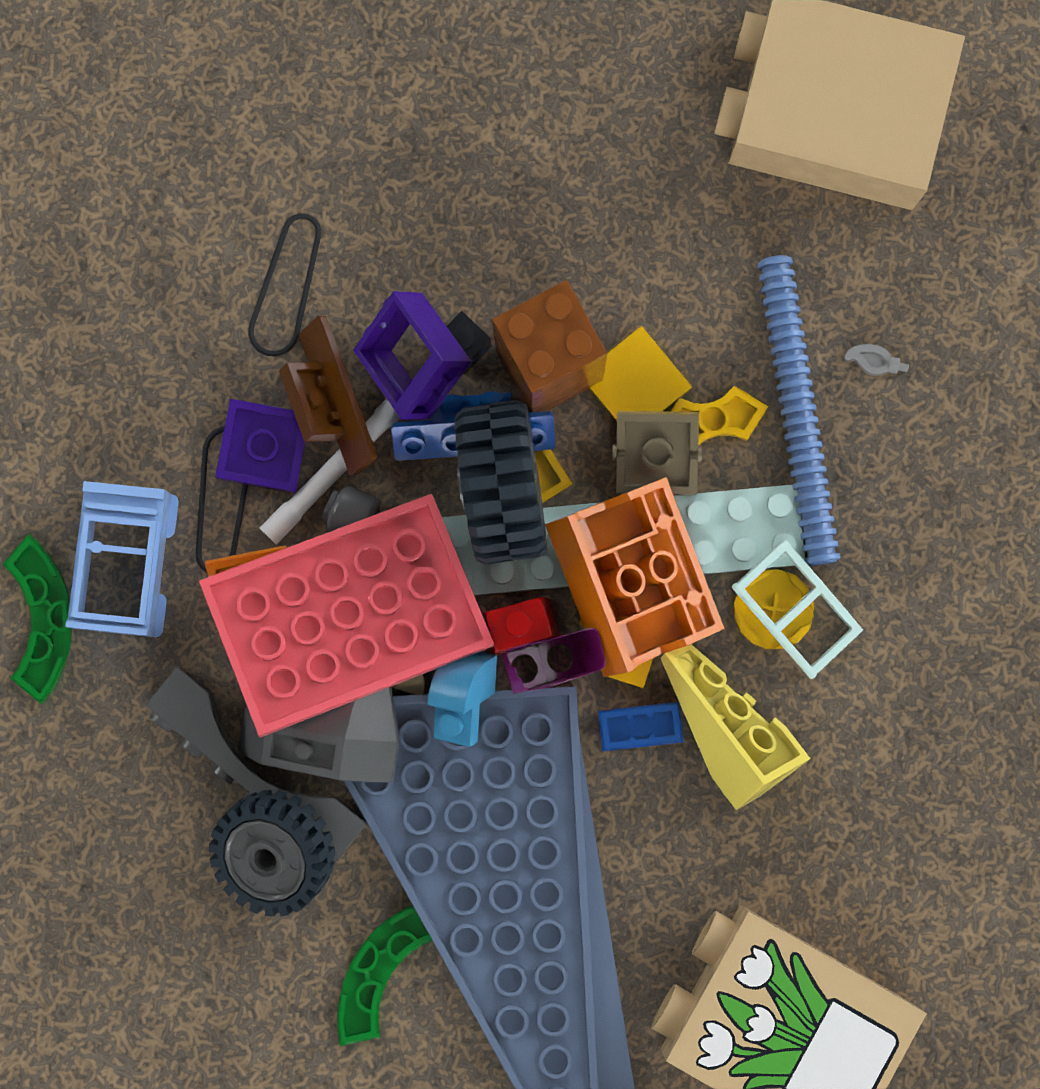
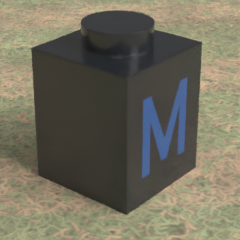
M461 311L447 325V328L472 361L463 373L465 375L492 345L491 338Z

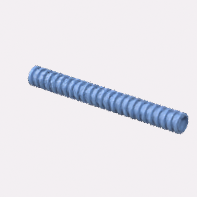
M777 255L762 259L757 263V269L762 271V274L759 275V281L764 283V286L761 288V294L766 295V298L763 300V306L768 307V311L765 312V318L770 319V323L767 324V330L771 331L772 335L768 339L770 343L774 344L770 351L771 355L776 357V360L772 362L773 367L778 369L774 376L780 382L776 389L782 394L778 401L784 407L780 414L786 419L782 426L788 432L784 435L785 441H789L790 446L786 447V451L791 453L792 457L788 460V464L793 466L794 470L790 472V476L795 478L796 483L792 484L793 490L797 489L798 493L794 500L799 502L800 508L796 509V512L801 515L802 519L798 521V525L803 527L804 532L800 534L801 539L805 540L806 544L802 546L803 552H807V558L804 561L809 566L837 562L841 556L840 553L835 551V547L839 546L838 541L833 539V535L837 533L836 528L831 526L835 519L834 516L829 514V510L833 509L832 504L827 502V498L831 495L830 491L825 489V486L829 484L828 479L823 477V473L827 471L826 466L821 464V461L825 459L824 454L819 452L823 445L821 441L817 440V436L821 433L820 429L815 427V424L819 422L818 417L813 415L817 408L811 402V399L815 397L814 392L809 390V387L813 385L812 380L807 377L811 373L810 368L805 365L809 358L803 353L807 346L801 340L804 338L805 333L799 328L803 324L802 319L798 318L797 315L801 312V309L795 303L799 300V296L793 291L797 288L796 282L792 281L795 271L790 269L793 259L787 255Z

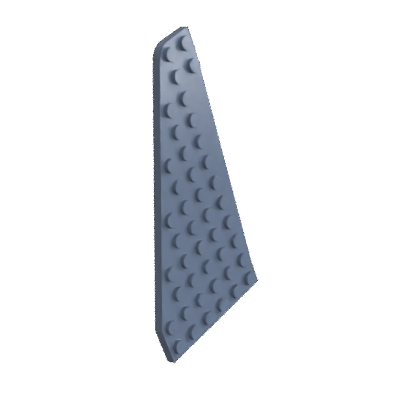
M576 687L542 688L513 694V690L495 691V694L480 703L478 742L471 747L434 738L435 707L427 705L429 694L393 696L400 740L393 782L344 780L514 1088L635 1089L579 735Z

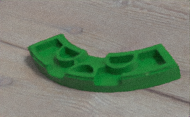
M28 534L2 564L21 587L31 615V633H29L26 651L10 679L37 702L44 704L62 675L71 647L72 628L65 627L66 621H68L70 598L66 584L54 560L46 549L31 534Z
M413 904L395 913L379 925L365 940L352 960L343 982L338 1004L337 1022L340 1047L381 1037L379 1009L386 983L396 967L409 954L433 941Z

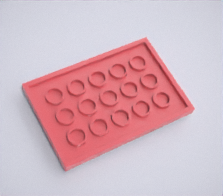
M432 494L199 581L259 738L471 656L494 645Z

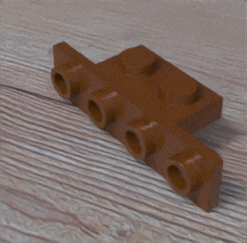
M317 316L299 334L308 362L286 363L279 372L304 443L337 441L349 475H358L377 459V453L326 316Z

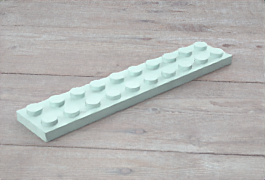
M792 485L674 496L703 574L751 570L783 539L790 543L803 560L805 559V552L802 550L804 543L800 537L802 527L798 525L801 515L796 512V509L800 508L799 502L794 500L798 493L797 489L793 490ZM598 503L543 508L544 522L547 524ZM466 515L442 517L474 596L569 587L547 529V551L540 557L485 565L475 559ZM783 553L767 568L795 566V564Z

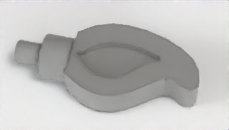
M862 344L854 346L844 356V361H856L862 370L871 376H880L887 372L897 374L898 370L908 372L909 364L900 363V358L891 357V354L885 348L878 345Z

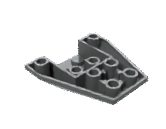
M391 687L261 738L257 734L246 706L243 712L238 752L263 765L336 780L391 783L394 780L400 742Z

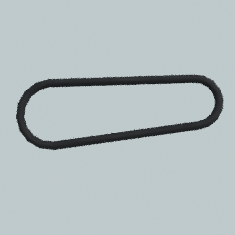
M299 213L292 215L285 222L249 323L248 336L251 344L258 352L266 356L286 354L295 346L299 338L322 231L319 222L309 214ZM306 219L314 225L316 234L294 334L290 343L283 349L277 351L267 350L261 347L255 339V323L288 229L295 220Z
M225 426L213 430L205 439L202 448L196 561L199 567L206 573V566L202 560V538L208 448L212 439L224 432ZM242 484L230 556L236 555L248 489V485Z

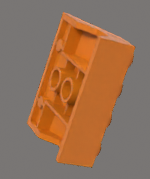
M667 477L545 524L584 628H596L599 633L606 661L605 667L601 670L603 677L628 673L635 670L637 665L652 658L688 646L725 629Z

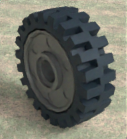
M262 790L258 794L253 792L239 800L217 822L210 836L213 840L209 843V852L214 853L209 859L211 868L220 867L214 876L218 883L225 880L228 882L223 889L226 894L230 896L233 892H236L239 895L235 901L237 904L243 907L249 901L251 902L249 911L258 914L264 909L265 916L274 917L278 912L280 916H287L294 911L296 913L308 905L326 885L335 865V862L331 861L335 856V847L328 846L333 837L330 831L321 832L326 825L322 816L314 820L311 815L315 812V809L310 804L302 809L300 808L302 799L294 795L287 801V792L278 790L272 795L271 790Z

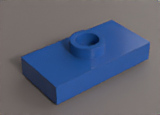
M679 702L597 711L602 752L684 742Z

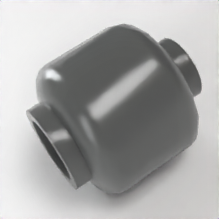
M352 486L344 487L340 492L334 490L325 506L322 520L327 521L326 529L330 532L378 514L380 501L375 496Z

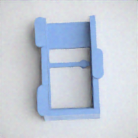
M84 481L68 621H66L65 627L79 630L159 637L163 633L167 603L166 597L160 594L166 538L173 536L175 533L178 498L165 489ZM103 522L150 527L147 549L103 545L99 541L93 542L95 523ZM108 551L146 555L139 618L84 612L92 552Z

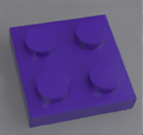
M230 399L216 470V480L296 494L305 443L293 410Z

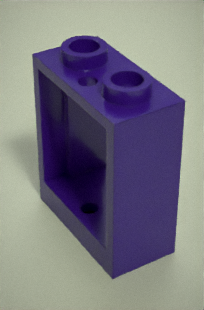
M393 291L384 301L383 307L372 323L365 329L362 338L353 349L401 420L431 419L472 362L423 293ZM410 324L431 352V355L413 380L392 352Z

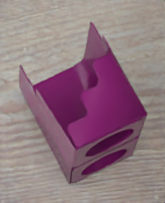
M588 628L553 639L513 647L502 653L513 694L551 687L602 670L606 664L601 639L596 628ZM556 644L566 645L573 654V664L565 672L552 670L547 662V653ZM519 655H528L537 664L536 677L529 683H523L522 679L517 677L516 667H511L512 661Z

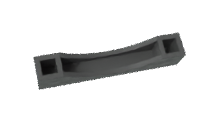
M176 667L146 703L145 706L153 711L150 719L166 732H169L172 728L184 737L181 742L184 748L197 758H200L203 754L215 763L212 770L221 779L230 785L235 780L247 790L243 794L244 797L253 792L258 794L262 790H271L273 795L280 790L287 792V801L294 795L301 798L300 808L302 809L310 804L315 809L311 817L316 820L322 816L326 822L321 832L330 831L333 840L328 846L335 847V856L331 861L337 862L368 825L364 818L338 797H317L293 792L274 784L256 772L238 754L227 737L217 712L214 693L185 669Z

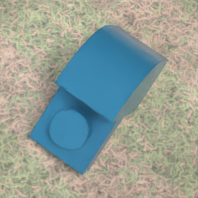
M481 651L437 668L431 682L427 704L435 707L434 738L471 747L478 742L480 703L495 694L497 655Z

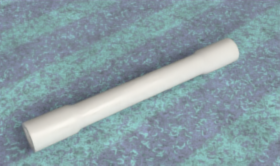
M387 398L365 422L373 443L393 423L400 419ZM340 449L289 501L283 503L261 525L260 529L276 545L302 519L303 514L347 470Z

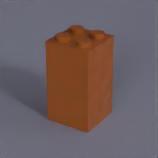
M568 280L492 319L495 349L530 413L546 412L581 394L604 379L607 352Z

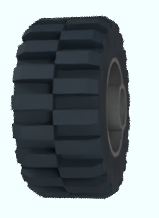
M512 400L462 408L455 415V438L459 466L457 468V478L462 508L465 509L471 545L476 561L487 565L540 557L547 551V539L527 405L521 401Z

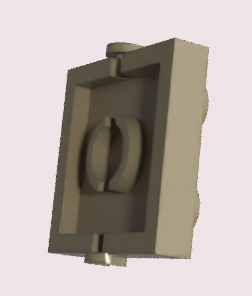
M618 411L617 444H613L612 460L617 461L616 493H626L667 477L673 494L697 495L698 462H702V446H698L699 412Z

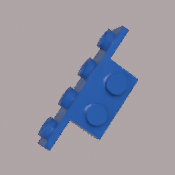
M489 391L481 395L469 396L449 394L433 414L432 420L393 423L391 431L395 460L457 457L455 438L456 413L464 407L511 401V392L499 393ZM553 412L528 413L535 451L554 449Z

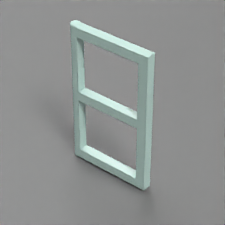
M783 539L744 577L732 585V589L810 679L815 678L819 671L863 631L861 626L786 539ZM785 553L813 585V588L774 624L747 593L745 588L781 554ZM821 595L849 627V630L810 666L781 631Z

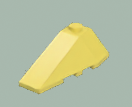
M692 644L663 654L661 661L709 773L736 810L762 796L810 760V757L783 723L776 717L770 723L762 718L752 708L756 700L747 692L743 696L734 692L726 684V674Z

